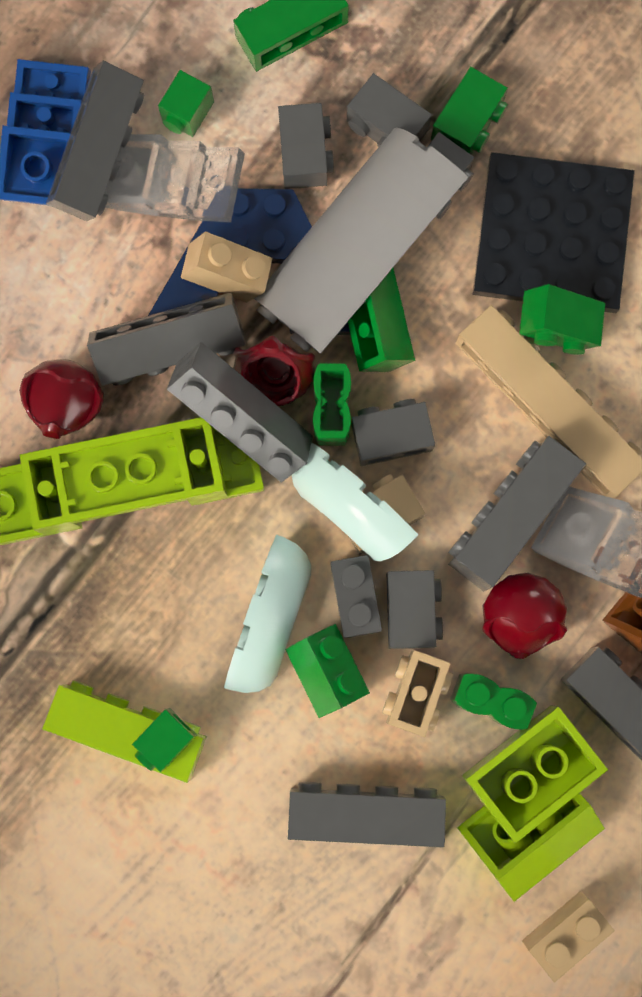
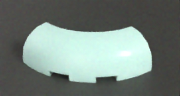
M311 443L307 464L292 474L294 487L302 498L328 517L374 561L381 562L392 558L405 549L419 535L384 500L381 501L372 492L363 493L362 490L366 485L344 465L340 466L333 460L329 462L330 455L314 443Z
M275 536L263 566L261 578L255 595L253 594L243 623L244 627L232 657L224 685L225 689L242 693L259 692L271 686L278 675L295 619L311 577V563L307 554L296 543L282 536Z

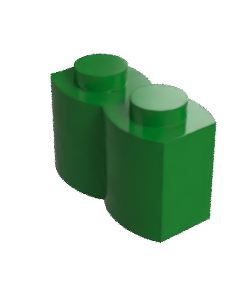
M319 363L314 374L316 407L313 415L314 436L319 446H345L349 438L351 415L348 403L351 391V376L346 364Z
M469 673L459 674L450 698L456 706L467 712L488 715L489 718L500 725L519 730L528 729L537 702L530 695L521 690L499 687L494 681L485 676Z

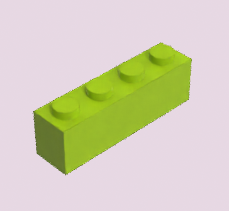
M72 680L70 686H58L43 725V730L145 767L135 757L138 750L132 744L162 712L143 706L142 712L127 707L129 700L110 693L107 694L106 699L92 694L94 687ZM184 721L197 736L165 770L159 773L188 783L192 779L207 736L199 734L200 726Z

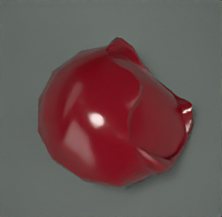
M273 335L248 349L243 350L238 347L234 350L235 362L233 369L277 406L291 404L303 396L314 381L313 362L315 355L313 353L303 355L287 344L281 343Z
M67 359L47 360L24 374L19 389L22 405L29 418L42 431L43 436L53 439H60L61 436L86 427L101 411L104 401V392L92 372L79 363Z
M531 573L509 575L494 585L482 605L484 616L483 632L502 650L519 660L527 658L545 646L562 639L567 632V627L565 626L567 607L562 594L556 586L541 576Z

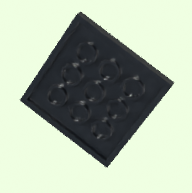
M491 152L488 163L472 295L523 301L524 291L550 284L604 302L605 312L617 313L620 309L635 170Z

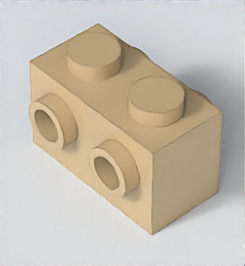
M411 650L409 657L402 655L395 673V677L400 678L401 681L396 693L389 692L382 711L383 714L388 715L386 723L424 738L428 730L433 732L441 711L435 708L440 693L446 695L452 681L453 673L448 672L451 663L415 650Z

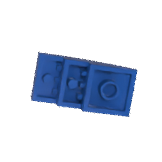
M17 59L14 92H10L7 126H2L0 200L47 205L46 202L90 80L91 70L88 67Z

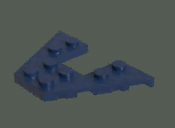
M221 188L190 243L206 231L269 256L274 264H282L312 226L293 189ZM188 247L148 316L219 296L217 291L181 278ZM348 322L337 335H351Z

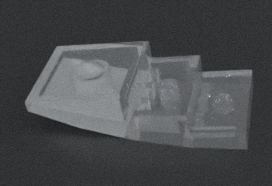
M131 134L127 145L124 148L120 147L116 160L120 161V167L115 179L112 182L108 181L104 193L108 195L105 208L168 218L231 222L245 153L239 147H206L201 141H168L162 134Z
M568 487L551 510L531 549L574 571L642 598V512L633 510L629 502Z

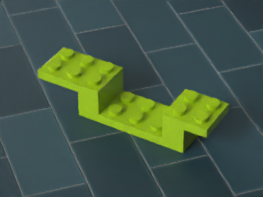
M201 417L19 454L21 464L0 468V545L83 528L82 522L161 505L188 500L194 506L262 492L265 490L260 465Z

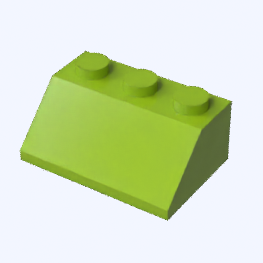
M550 705L530 721L528 729L517 731L465 772L462 777L516 844L608 771V769L559 706Z
M580 793L516 844L485 806L457 827L514 902L605 829L591 805Z

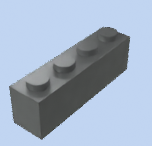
M104 60L94 67L46 202L47 205L84 221L94 219L96 215L100 216L103 213L108 201V195L104 194L108 181L112 182L115 179L120 167V161L116 160L120 147L124 148L127 145L132 133V127L128 126L132 113L136 114L139 111L144 99V93L140 92L144 82L143 79Z
M227 293L90 332L87 347L101 385L112 383L118 386L130 382L138 375L148 373V375L154 376L164 373L170 366L176 365L179 360L200 342L204 343L215 354L218 353L221 356L234 353L236 348L245 346V339L232 293Z
M200 342L176 363L167 390L277 480L283 482L307 464L313 435L204 343Z
M599 647L590 648L560 680L642 761V680L635 675L629 677L620 668L623 664L622 661L610 649L605 648L602 651Z
M299 782L298 789L291 788L288 840L424 847L445 846L446 799L443 796L437 795V789L414 788V794H398L399 787L375 786V792H360V785L337 784V790H321L322 783Z

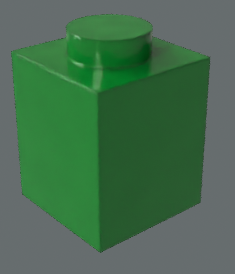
M179 70L158 105L165 127L176 134L184 132L194 137L214 103L212 88L210 85Z
M171 708L165 709L133 742L132 745L138 750L135 757L148 770L152 771L156 768L159 772H162L193 741L197 734Z

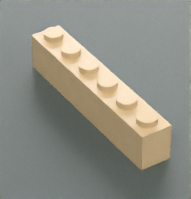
M490 305L459 334L455 344L546 437L550 436L584 461L586 465L580 472L608 501L614 499L642 473L641 449L632 442L627 444L617 433L619 431L617 425L605 415L601 417L591 407L593 403L588 395L580 389L574 390L565 380L567 377L564 371L553 362L549 364L539 354L541 350L534 343V340L527 336L523 338L514 328L515 323L505 311L501 309L497 311Z

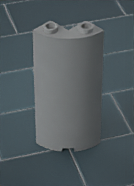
M394 128L268 279L265 292L254 298L261 304L257 311L272 324L278 319L294 331L290 338L306 352L312 347L319 353H322L467 180L468 176L432 146L429 148L425 147L414 134L401 128Z

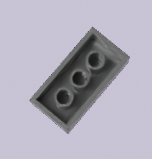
M550 436L541 444L535 440L516 463L521 470L518 473L512 470L493 493L498 497L495 504L488 501L471 522L476 527L473 533L470 534L465 531L448 552L454 557L448 565L483 592L494 587L586 465L584 461Z

